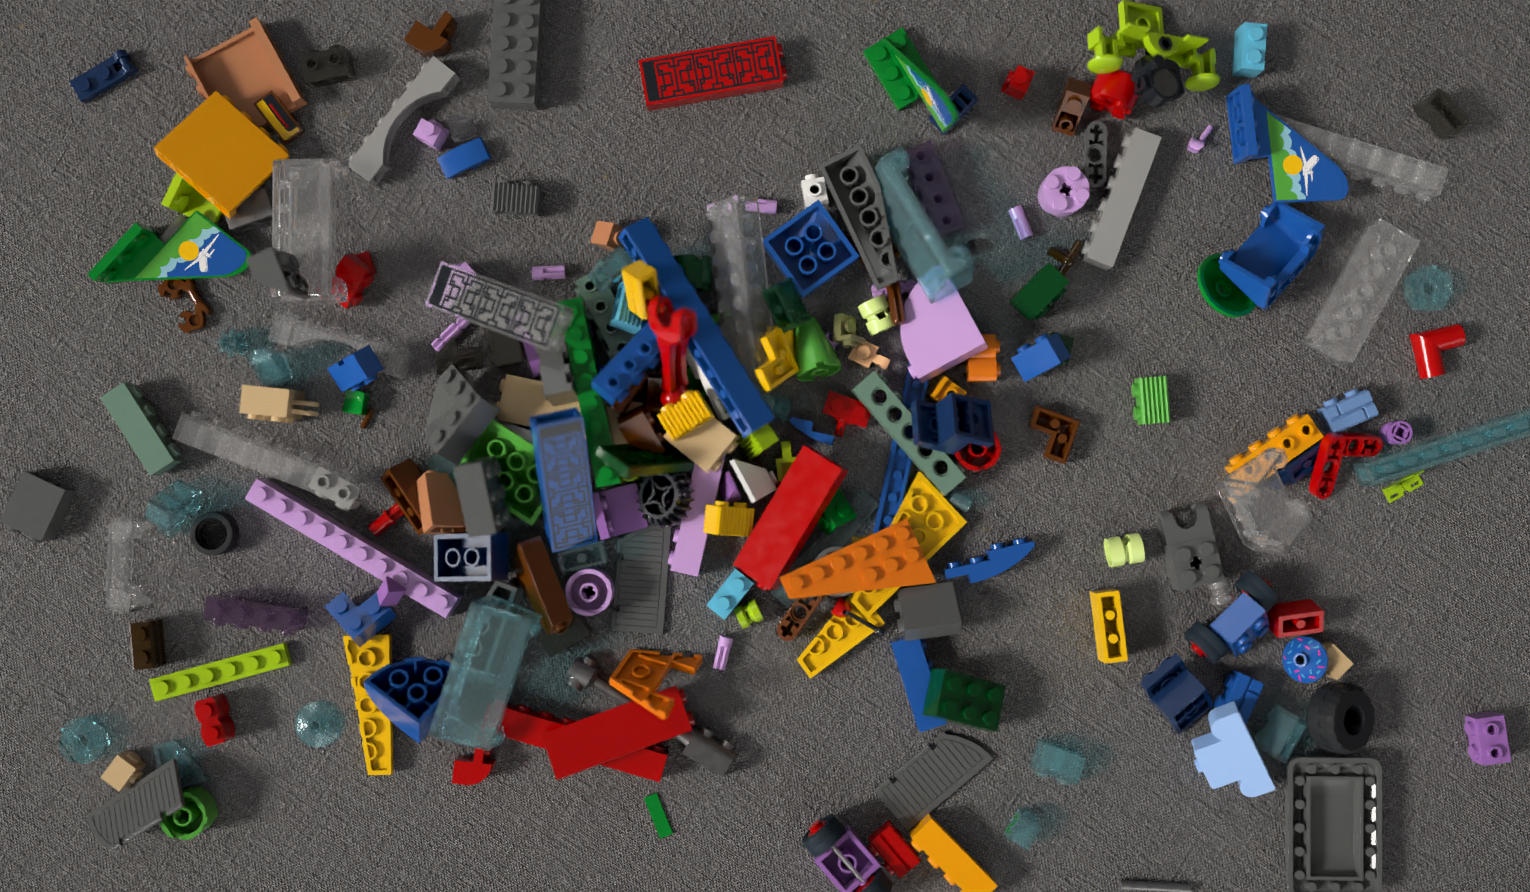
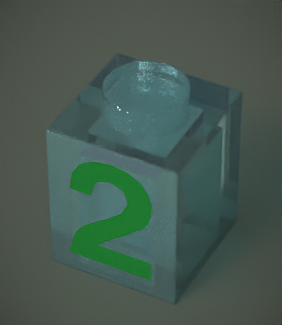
M1017 809L1003 833L1007 839L1028 851L1042 826L1037 821L1038 817L1028 810L1022 812Z

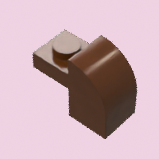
M444 11L433 30L416 20L404 40L411 48L426 57L432 58L434 56L436 58L443 56L452 49L447 39L454 35L457 22L446 11Z
M649 374L647 399L644 409L645 411L650 410L655 419L653 425L656 429L666 430L657 416L662 413L660 409L664 407L660 399L663 390L661 388L663 376Z

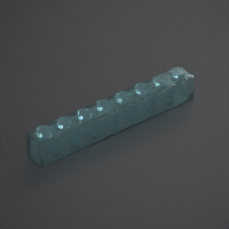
M1530 408L1354 463L1353 467L1359 485L1374 486L1529 436Z

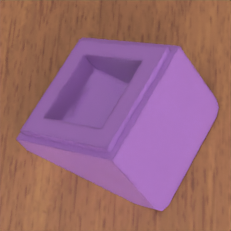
M725 472L719 485V491L723 501L729 502V505L734 502L740 501L741 495L731 472Z

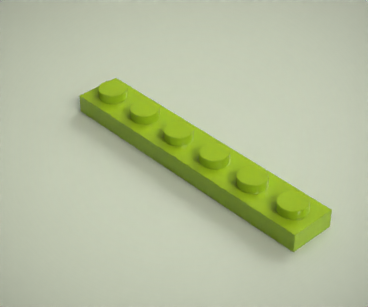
M287 642L155 677L149 679L154 701L156 702L292 665Z

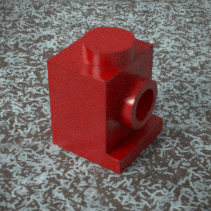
M1020 65L1017 66L1015 71L1009 70L1000 92L1022 100L1035 72Z

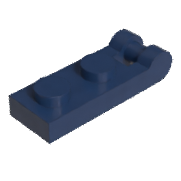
M125 49L116 51L112 57L69 81L81 102H89L138 72L135 64L129 61L130 56ZM121 64V65H122V68H121V70L119 71V70L117 69V66H119V65Z

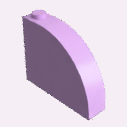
M943 263L924 275L914 286L905 302L904 312L906 321L900 325L903 349L911 364L907 368L913 379L918 378L921 383L930 380L988 348Z

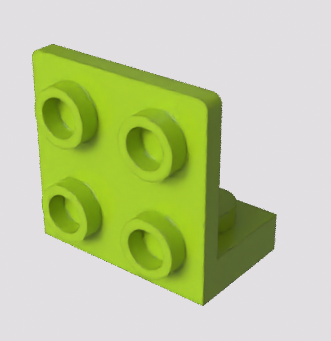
M177 173L161 203L188 217L198 210L215 224H217L222 214L219 209Z

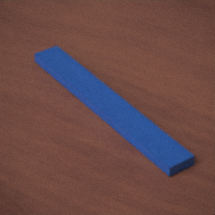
M907 369L902 398L904 399L902 404L907 409L911 407V403L916 399L925 401L929 380L921 383L918 378L913 379ZM898 411V416H897V420H896V421H898V420L900 419V416H901L900 411ZM910 425L904 429V434L909 439L913 438V428ZM893 439L873 533L890 526L905 497L912 460Z

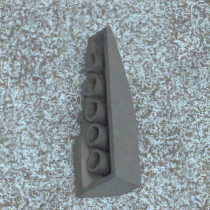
M861 144L818 166L877 291L899 281L881 186Z

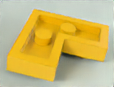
M782 328L774 329L760 339L769 358L768 362L755 370L764 392L771 391L799 371Z

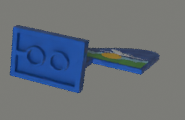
M1250 84L1240 85L1226 96L1233 164H1243L1249 159L1268 157L1273 203L1338 201L1347 195L1349 189L1348 182L1340 167L1257 101L1254 92L1251 91Z

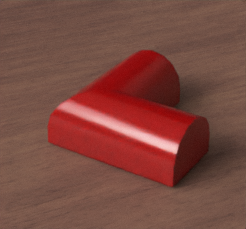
M1460 324L1409 334L1420 379L1446 374L1441 351L1465 344V332Z

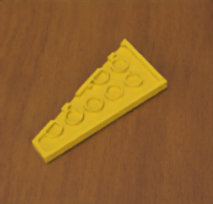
M919 471L890 525L907 519L926 561H928L967 521ZM900 587L857 591L850 601L868 619Z

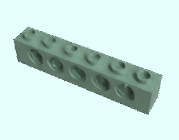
M873 371L851 391L931 484L945 496L966 478L963 474L965 469L958 461L955 460L953 462L947 456L949 453L931 449L928 456L921 455L920 447L914 445L913 438L909 439L904 434L905 427L908 425L912 426L911 407L907 409L902 404V401H904L902 396L896 390L892 392L887 386L889 382L882 373L876 374ZM880 390L885 394V401L883 403H877L874 400L873 395L875 391ZM891 408H897L900 411L901 416L898 421L890 419L889 411ZM940 460L946 465V470L942 474L937 473L935 470V464Z

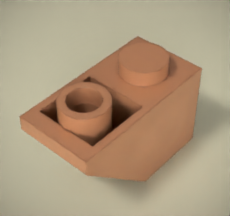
M597 221L590 243L630 257L618 238L624 227L615 223Z

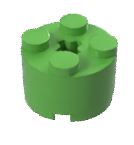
M201 786L183 789L185 806L169 816L166 815V812L163 813L164 819L160 821V826L169 837L189 840L213 824L218 815V808L213 796Z

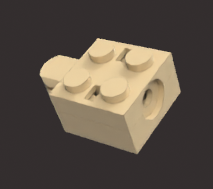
M242 385L239 413L248 414L247 419L266 421L271 419V421L293 423L294 419L302 420V415L318 416L319 412L303 410V406L319 407L320 403L304 401L305 392Z

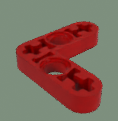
M1332 432L1326 434L1320 443L1309 483V492L1319 499L1328 498L1333 492L1342 457L1376 456L1382 450V439L1371 433ZM1355 440L1353 448L1348 449L1350 442ZM1330 461V467L1324 471L1325 464Z

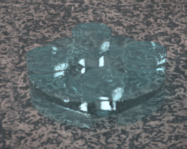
M1434 265L1416 268L1403 280L1404 297L1412 310H1419L1421 312L1439 310L1446 305L1445 303L1453 294L1454 288L1450 275ZM1425 283L1433 287V290L1429 292L1430 295L1424 292L1423 287H1425Z
M94 716L73 719L63 726L60 731L61 741L58 742L61 754L68 761L88 764L99 759L105 753L111 740L103 723ZM81 734L88 738L87 745L79 743Z

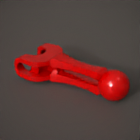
M658 295L649 302L648 322L652 331L657 336L661 353L663 376L661 388L663 390L660 399L662 405L665 406L669 403H678L682 400L680 397L689 391L686 387L689 384L686 371V353L689 337L693 336L697 331V317L695 311L688 307L681 308L674 313L672 301L662 295ZM660 305H661V314H659V312H658V309H659V306H660Z

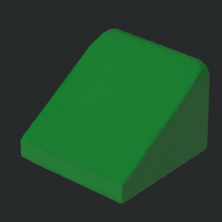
M347 389L342 412L365 416L370 393Z

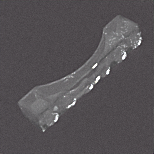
M285 311L284 316L275 313L268 337L269 341L297 349L307 344L321 341L345 343L357 350L370 345L384 368L380 373L408 380L415 356L414 353L408 352L409 347L397 343L395 347L387 346L386 340L373 337L372 341L364 339L365 334L352 330L350 335L342 333L343 328L329 324L328 328L321 327L320 321L307 318L306 322L298 320L299 315Z

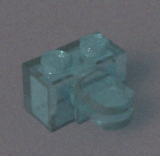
M177 479L148 501L144 518L158 526L157 532L160 534L164 533L165 537L170 539L178 533L185 519L190 514L194 515L199 510L202 492Z

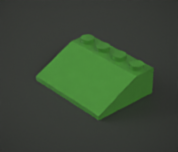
M493 419L467 451L461 463L470 459L495 455L496 461L500 463L501 467L500 482L506 490V497L504 498L506 507L509 508L511 513L532 526L543 515L533 444Z

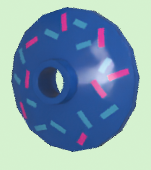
M1302 636L1294 638L1287 643L1283 650L1282 663L1285 671L1291 678L1297 682L1311 683L1318 681L1325 675L1328 669L1329 657L1321 642L1311 637ZM1300 656H1303L1305 659L1303 664L1299 662Z

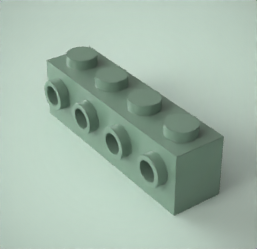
M599 268L576 280L575 283L578 287L574 290L578 297L585 300L588 306L586 308L587 315L591 322L596 321L599 328L595 331L601 342L606 341L609 347L606 352L610 360H612L635 335L609 326L616 297Z
M123 382L101 396L100 399L149 475L161 476L183 461L180 456L181 451L168 438V431L165 426L155 418V410L144 401L142 390L136 384Z

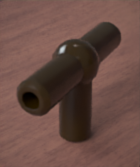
M1075 240L1067 255L1051 246L1047 251V255L1062 263L1058 271L1065 277L1070 267L1075 264V258L1084 244L1080 240Z

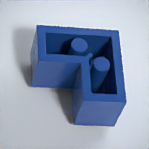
M344 591L324 606L359 647L364 645L397 617L389 606H379L377 592L358 608Z

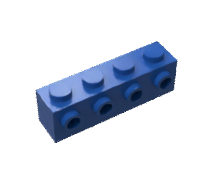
M649 322L592 380L591 388L612 406L617 401L619 403L624 401L630 393L628 389L633 384L635 386L639 385L646 376L643 373L649 367L654 369L661 361L657 336L652 331Z

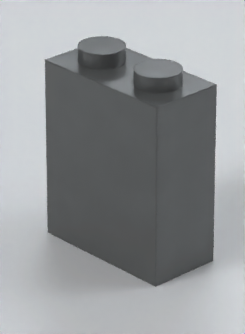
M23 471L1 516L0 522L7 525V529L12 532L27 534L28 539L31 541L42 543V541L53 540L76 490L39 472Z
M953 582L897 590V598L893 599L895 613L899 612L900 619H897L898 631L904 634L905 641L961 634V618Z

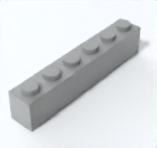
M1136 127L1124 136L1121 144L1124 150L1122 155L1118 154L1113 167L1116 168L1114 176H1110L1105 189H1108L1106 197H1102L1097 210L1100 213L1098 219H1094L1090 226L1089 232H1092L1090 240H1086L1082 247L1081 253L1084 254L1082 261L1105 270H1109L1114 266L1162 137Z

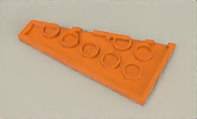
M903 519L779 577L789 599L936 583L907 519Z

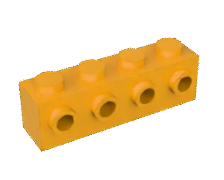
M1296 413L1285 420L1286 425L1281 428L1279 426L1275 427L1267 433L1268 437L1263 441L1257 440L1248 446L1249 450L1244 454L1238 453L1229 459L1230 464L1224 468L1240 490H1249L1324 437L1308 414L1298 415Z
M929 813L909 832L912 839L910 843L919 852L923 850L929 856L927 858L929 863L935 869L940 867L945 872L944 878L952 886L957 884L962 889L960 892H992L998 886L994 878Z

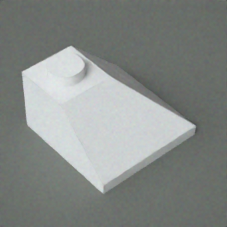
M735 459L730 461L752 503L777 490L775 485L778 484V481L773 471L768 473L762 467Z

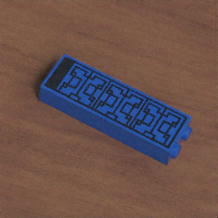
M577 407L529 417L547 544L552 553L565 552L571 548L585 547L591 543L598 542L582 414Z

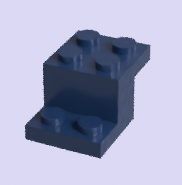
M951 392L936 404L917 399L911 403L913 441L915 446L955 454L969 443L984 447H991L995 444L991 402Z
M1176 653L1172 657L1165 658L1161 662L1160 667L1154 672L1147 673L1143 677L1142 682H1140L1148 700L1168 720L1172 729L1178 735L1214 706L1206 687L1187 670L1183 660Z

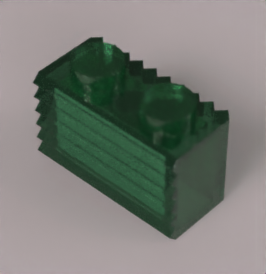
M791 277L761 291L777 327L782 328L783 333L795 329L811 319Z

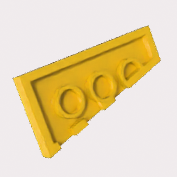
M852 592L846 599L850 604L851 612L876 627L883 626L885 622L876 611L867 619L851 603L850 600L855 593ZM833 615L798 657L797 661L811 679L875 631L850 616L839 618Z

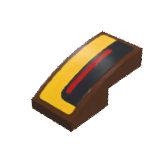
M271 90L253 103L285 145L304 133L302 127L286 109L274 91Z

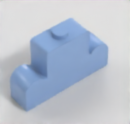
M1235 701L1211 710L1208 715V721L1212 732L1191 740L1194 754L1197 758L1194 759L1196 768L1199 773H1204L1210 787L1216 789L1238 781L1240 791L1247 797H1257L1276 790L1272 777Z

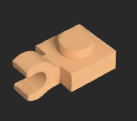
M867 341L857 344V347L852 349L848 357L849 360L868 369L871 363L886 370L890 363V359L876 354L879 347Z

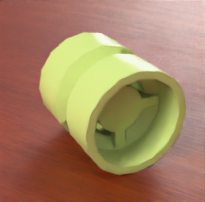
M885 294L858 306L862 318L868 321L866 327L870 336L877 335L896 326L892 323L891 312L888 311L889 302Z
M1139 533L1126 534L1123 536V539L1119 536L1104 539L1105 556L1111 568L1124 566L1126 561L1129 564L1144 562L1145 550Z

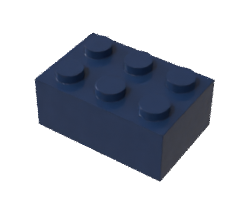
M467 533L434 535V582L508 580V533H494L468 538Z

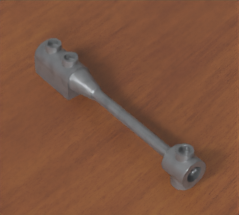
M583 655L582 659L577 657L565 675L567 678L565 683L578 691L593 685L623 704L634 701L598 678L597 668L594 667L595 661ZM702 727L701 731L692 728V731L675 737L685 745L682 751L684 755L722 778L736 755V752L733 751L734 745L724 739L719 743L713 739L714 733Z

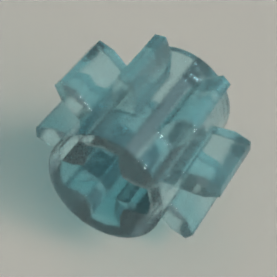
M230 329L229 334L221 331L222 336L219 340H216V343L221 347L218 352L223 354L227 352L229 358H234L235 353L244 355L242 350L248 346L243 340L246 335L242 333L237 334L235 329Z

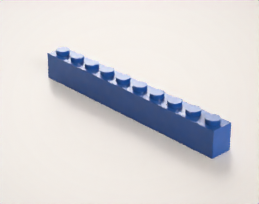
M646 217L625 227L618 237L633 262L642 260L648 266L656 269L660 295L672 301L674 313L684 307L695 311L697 331L693 336L689 337L687 348L742 436L745 438L767 425L774 419L770 406L763 401L758 387L751 382L746 368L734 355L732 346L726 342L719 325L714 323L709 315L707 306L701 302L696 294L695 287L685 277L682 266L673 258L670 247L663 242L656 225L651 223L650 219Z

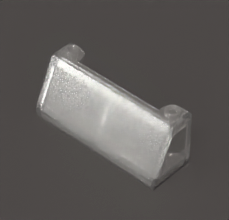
M331 158L273 160L272 247L296 256L300 263V274L308 283L309 290L307 291L310 298L305 300L272 288V301L306 306L347 302V285L341 278L336 277V184H343L347 181V162Z

